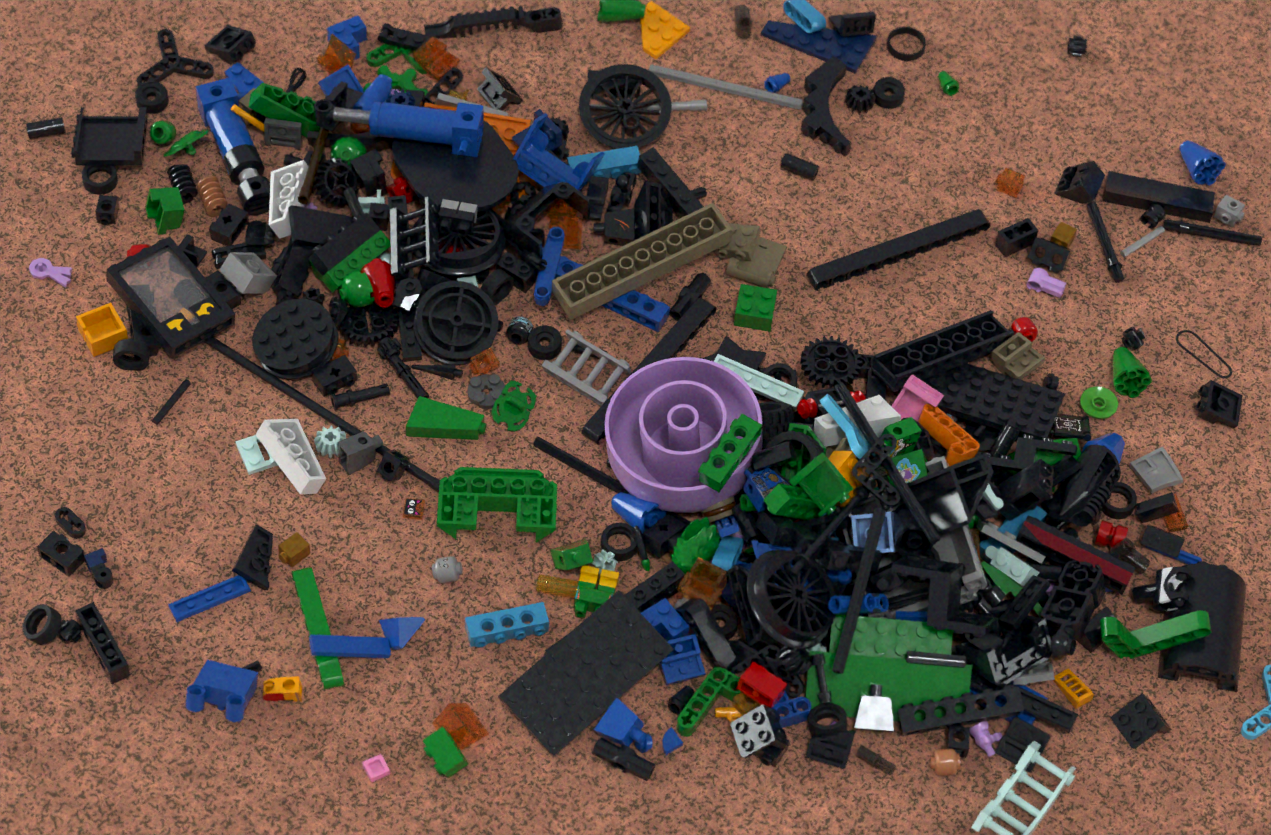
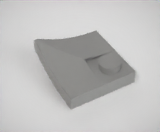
M1163 447L1130 462V468L1151 494L1183 483V478L1178 468Z
M1044 661L1013 680L1014 685H1027L1034 682L1055 680L1052 663Z

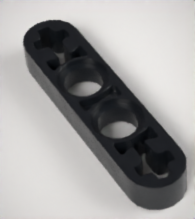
M451 68L425 95V103L435 104V102L431 101L430 95L436 97L439 93L449 95L462 81V71L458 68ZM454 75H456L457 78H455V79L451 82V81H450L451 77L454 76ZM440 85H446L448 87V91H443L440 88Z

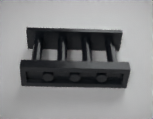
M425 197V208L407 214L402 213L398 208L390 209L391 274L400 281L408 278L409 269L427 263L436 270L440 269L439 206L429 197ZM425 216V224L410 229L406 228L408 221ZM426 231V240L407 246L408 237ZM426 248V256L407 262L408 253Z

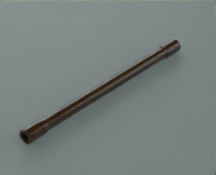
M320 127L305 180L298 196V202L301 204L309 202L312 185L329 130Z

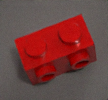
M753 662L740 677L737 689L760 705L764 704L773 708L784 695L787 683L768 672L763 666Z

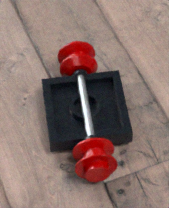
M828 388L807 392L805 396L807 400H800L797 409L801 417L805 419L809 416L815 417L818 415L819 417L827 414L828 412L820 403V399L826 394H829L841 408H844L845 405L836 390ZM860 390L850 392L856 403L866 400L865 395Z

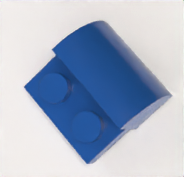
M696 634L667 641L674 650L658 664L662 670L666 686L705 676L706 673L701 660V651Z

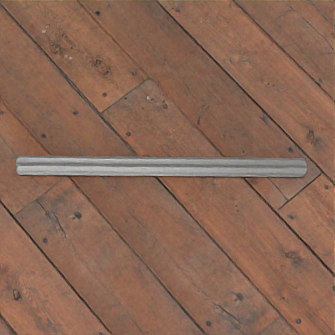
M653 64L649 67V71L662 78L799 110L803 105L802 99Z

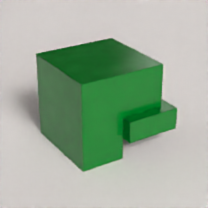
M179 187L149 188L145 210L148 219H155L158 235L166 234L167 230L177 229L181 226L185 209Z

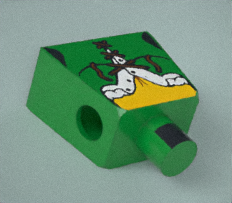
M912 417L884 428L882 435L892 434L897 441V447L890 455V458L913 451L922 430ZM884 440V448L887 446L892 447V440Z

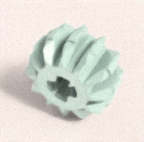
M332 425L329 429L323 426L322 431H317V437L314 439L317 452H321L322 457L328 454L330 459L332 454L339 457L338 442L346 439L345 431H341L339 427L333 429Z

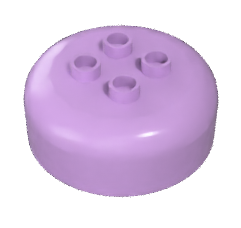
M676 357L651 363L630 375L615 391L608 405L605 416V436L611 468L621 485L631 495L642 500L657 503L659 506L656 509L677 513L704 511L718 502L734 497L744 488L747 481V476L744 472L748 467L753 466L752 455L762 450V431L758 440L720 492L701 483L698 470L703 462L706 463L708 461L711 450L719 446L722 435L729 432L730 425L735 418L738 419L741 414H744L762 424V414L758 400L749 385L739 375L716 362L694 357Z

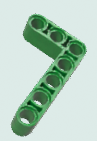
M1203 610L1134 631H1129L1115 617H1105L1100 620L1102 641L1120 659H1123V657L1133 659L1211 634L1209 614Z

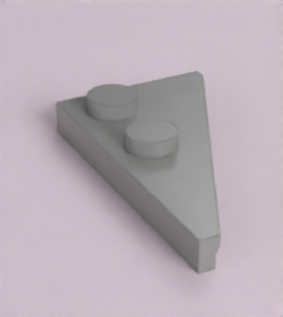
M979 520L976 525L981 532L1041 564L1045 559L1044 555L1015 540L1016 536L1008 531L1005 533L999 531V527L991 522L987 524Z

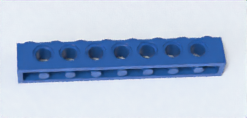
M561 256L556 278L583 265L573 262L565 256ZM635 290L601 305L656 332H659L667 321L670 307L665 303L654 300L648 295Z

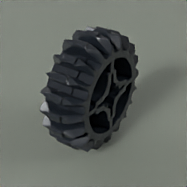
M330 158L318 165L314 179L316 184L313 188H317L316 195L320 194V200H325L326 205L331 204L332 207L348 205L344 195V190L353 187L356 195L360 192L357 188L361 184L357 183L358 177L355 175L356 172L352 170V165H348L347 160L342 161L341 158ZM331 169L337 170L338 172H340V174L336 173L335 171L333 172ZM333 191L340 193L342 196L335 194Z

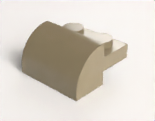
M1019 332L992 351V359L996 368L1004 375L1007 373L1011 377L1021 380L1045 362V357L1034 350L1032 342Z

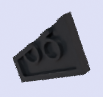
M256 524L252 528L232 569L234 573L266 591L269 589L268 574L271 568L269 561L272 555L273 534Z

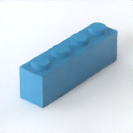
M638 146L602 151L605 155L592 176L616 179L624 172L636 175L642 173L637 168L640 156ZM601 152L567 157V165L575 169L580 162L590 163L592 158Z
M1037 505L1034 510L1029 509L1011 521L1006 518L998 530L1003 533L1008 531L1017 538L1028 515L1045 523L1048 513ZM991 536L988 539H983L978 546V556L988 564L992 561L985 553L986 548L989 546H994L998 549L1002 547L1012 554L1016 551Z

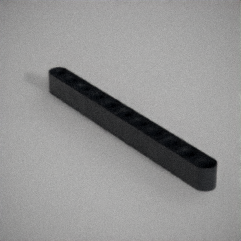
M977 209L811 268L806 276L813 288L819 291L818 289L835 285L834 283L850 280L853 276L864 275L867 271H875L883 268L884 265H892L900 262L899 260L901 259L906 260L916 256L915 254H922L931 251L932 248L948 245L949 242L964 239L963 237L979 234L982 230L987 231L991 225L982 210Z
M701 297L698 298L630 375L651 363L676 358L679 351L682 352L688 345L687 342L690 339L692 340L699 333L698 330L707 324L710 316H714L717 307ZM614 393L582 429L581 434L596 444H599L601 438L604 439L606 437L605 416Z

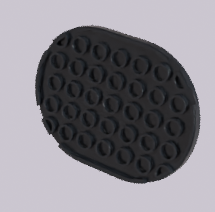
M484 121V131L478 157L452 154V145L393 139L392 155L397 168L421 200L425 202V197H429L438 204L439 209L441 208L442 200L446 199L459 202V207L461 202L477 205V212L485 211L504 202L517 185V162L513 160V154L495 129L486 121Z

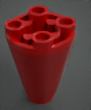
M375 258L362 267L361 273L365 272L370 280L373 289L370 297H374L377 305L386 308L393 303L395 276L391 274V264L382 261L380 258Z

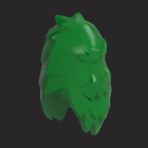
M704 517L701 520L695 519L685 528L681 537L677 538V547L674 546L672 561L682 570L686 579L700 574L714 557L719 547L720 539L719 532L716 533V525L709 526L708 517Z

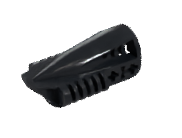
M1098 444L1089 445L1085 448L1077 459L1081 469L1070 475L1068 480L1063 481L1053 494V498L1043 507V510L1048 513V519L1052 523L1055 521L1070 522L1083 527L1093 522L1111 497V490L1120 479L1121 470L1119 462L1111 450Z

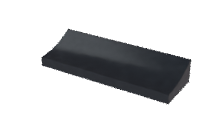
M1108 171L1103 202L1147 211L1151 205L1157 204L1164 209L1167 215L1210 223L1213 216L1215 192Z

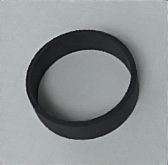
M904 26L890 32L887 49L894 58L901 61H914L924 54L926 39L919 30ZM899 34H910L921 41L923 48L913 54H904L895 50L890 40Z

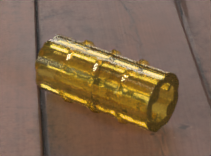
M539 574L536 591L575 598L578 581Z

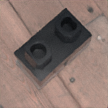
M443 199L439 212L440 233L448 234L450 230L457 231L459 237H466L468 233H472L473 224L477 219V205L461 202L459 207V202Z

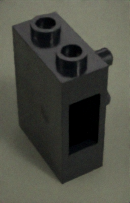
M1039 459L999 484V491L1003 507L998 511L1011 521L1029 509L1034 510L1041 502L1051 500L1053 498L1052 485L1054 474L1051 465Z

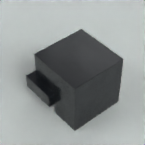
M376 149L350 161L352 170L356 172L355 175L358 177L357 183L361 184L359 188L365 197L377 194V190H381V196L388 194L385 188L387 187L386 174L380 166L383 158Z

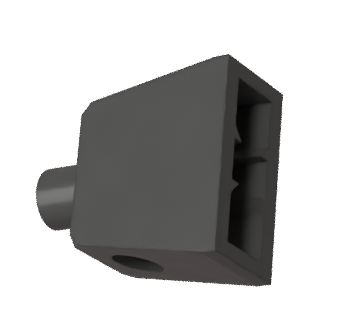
M361 432L338 442L339 463L348 475L355 473L375 460V449L383 445L381 437L376 435L370 438L366 432Z

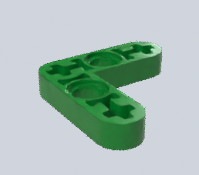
M384 44L367 54V64L371 67H379L403 55L418 73L428 74L432 70V62L425 53L401 47L397 49L398 47ZM386 50L394 51L392 54L385 53ZM412 53L418 54L417 57H410L409 55Z

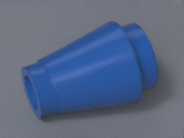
M788 73L770 76L764 82L765 89L769 92L777 93L791 81Z

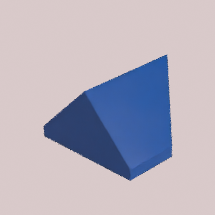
M397 617L379 620L384 636L388 638L390 649L392 650L403 649L425 621L424 617Z

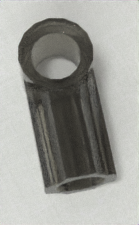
M739 5L734 8L736 36L741 40H746L751 37L752 20L749 8L746 5Z
M1128 538L1123 539L1109 549V553L1113 557L1135 567L1134 571L1136 573H1144L1150 564V561L1136 550L1134 543Z

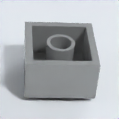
M230 252L220 268V271L225 275V279L232 282L236 286V290L242 294L266 293L277 277L255 253Z

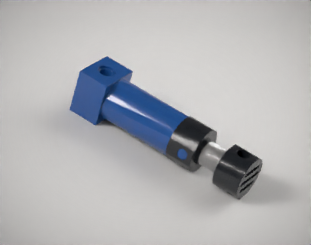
M230 77L195 86L199 113L205 127L209 126L231 182L239 185L237 194L243 209L248 211V215L253 216L269 212L270 182L269 179L262 176L265 167L253 144L243 118L231 111L234 104L239 107L238 101L248 91L237 94Z

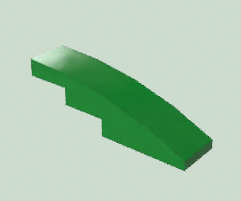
M984 561L981 563V566L995 585L999 586L1005 594L1011 592L1016 598L1023 587L999 569ZM1037 602L1033 609L1041 618L1040 614L1043 608Z

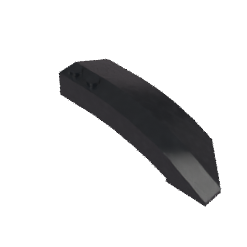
M985 453L911 481L907 485L938 535L970 524L994 471L988 454ZM886 491L883 492L888 496V502L891 500L896 501L895 494L891 496ZM900 495V503L896 507L890 508L885 506L875 496H871L864 501L860 500L850 513L852 515L872 514L875 508H882L886 512H894L895 514L896 508L906 503ZM851 525L848 527V531L853 542V532Z

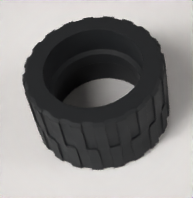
M795 431L782 432L774 436L766 446V448L791 440L792 444H802L809 450L811 461L822 452H825L818 441L804 433ZM778 466L771 468L776 474H778L782 479H784L789 485L792 486V484L789 482V479H786L781 475Z

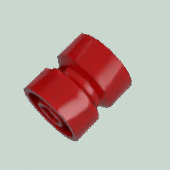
M1102 520L1095 545L1102 547L1109 545L1110 549L1121 552L1128 528L1120 525L1114 527L1112 523Z

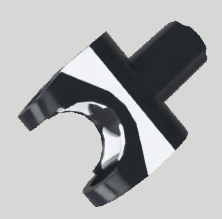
M1185 567L1159 569L1156 571L1155 583L1133 588L1134 601L1137 604L1153 601V609L1160 612L1185 607L1189 603V596L1186 593L1176 591L1180 585L1191 579L1192 572Z

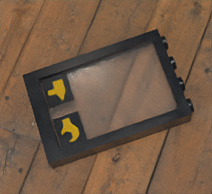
M170 236L159 240L148 248L142 249L133 256H128L122 262L113 264L107 269L106 281L171 359L235 325V312Z

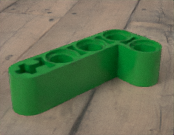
M722 667L713 668L679 714L677 720L678 734L683 737L691 736L720 695L733 702L742 700L744 693L740 690H732L737 689L740 677Z

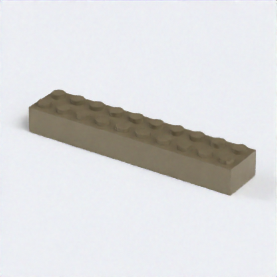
M711 203L552 280V294L569 319L572 320L730 243L732 240V228L716 206Z

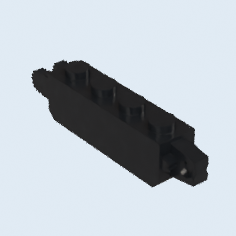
M292 235L272 287L273 292L277 294L275 305L301 295L303 291L301 286L309 275L307 270L311 265L308 258L313 254L311 251L316 247L292 242Z

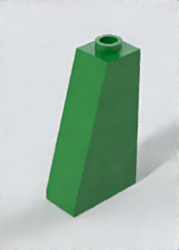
M419 396L406 424V436L478 440L480 434L485 433L487 423H484L483 414Z

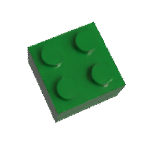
M740 284L734 326L771 332L777 290Z

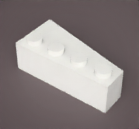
M880 395L857 403L877 437H881L886 426L901 421V415ZM846 407L842 408V410L847 414V416H848V417L852 420V422L857 426V424L855 423L854 419H853L852 416L850 415V413H849V411L847 410V408H846ZM829 413L815 418L814 433L825 447L838 445L842 438H847L845 432Z
M264 420L256 433L257 438L299 494H317L326 477L299 420Z

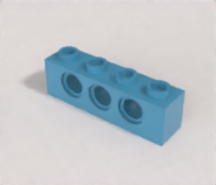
M544 602L465 617V629L470 647L476 646L481 648L489 643L501 644L509 639L521 640L529 635L541 636L549 632V619Z

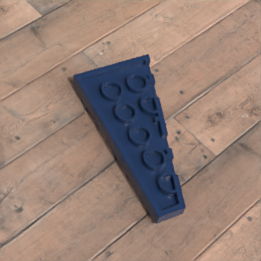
M769 20L761 31V36L822 61L826 62L835 56L847 65V71L856 74L877 40V35L870 34L842 37L837 30L827 28L807 33L798 24Z

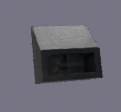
M1094 160L1069 166L1064 169L1054 194L1080 204L1095 201L1105 174Z

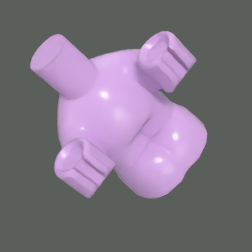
M983 721L971 727L970 734L974 737L975 743L985 750L988 757L996 754L992 748V743L1002 740L1003 736L1000 732L991 735L988 731V722Z

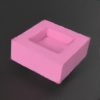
M382 754L362 762V766L371 782L390 775V770Z

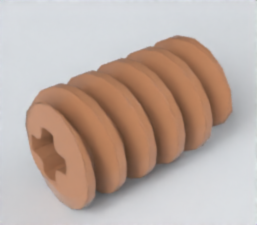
M208 176L202 179L197 185V190L204 208L210 217H217L221 210L226 208L227 200L217 177Z

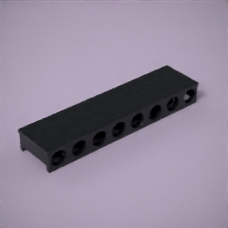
M990 310L874 355L871 370L895 392L903 389L911 375L923 381L992 354L995 348L1014 335V331H1008L993 316V311Z

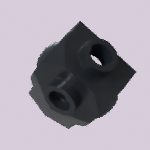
M416 278L401 280L394 293L392 306L402 308L411 313L414 308H417L419 301L426 293V288Z

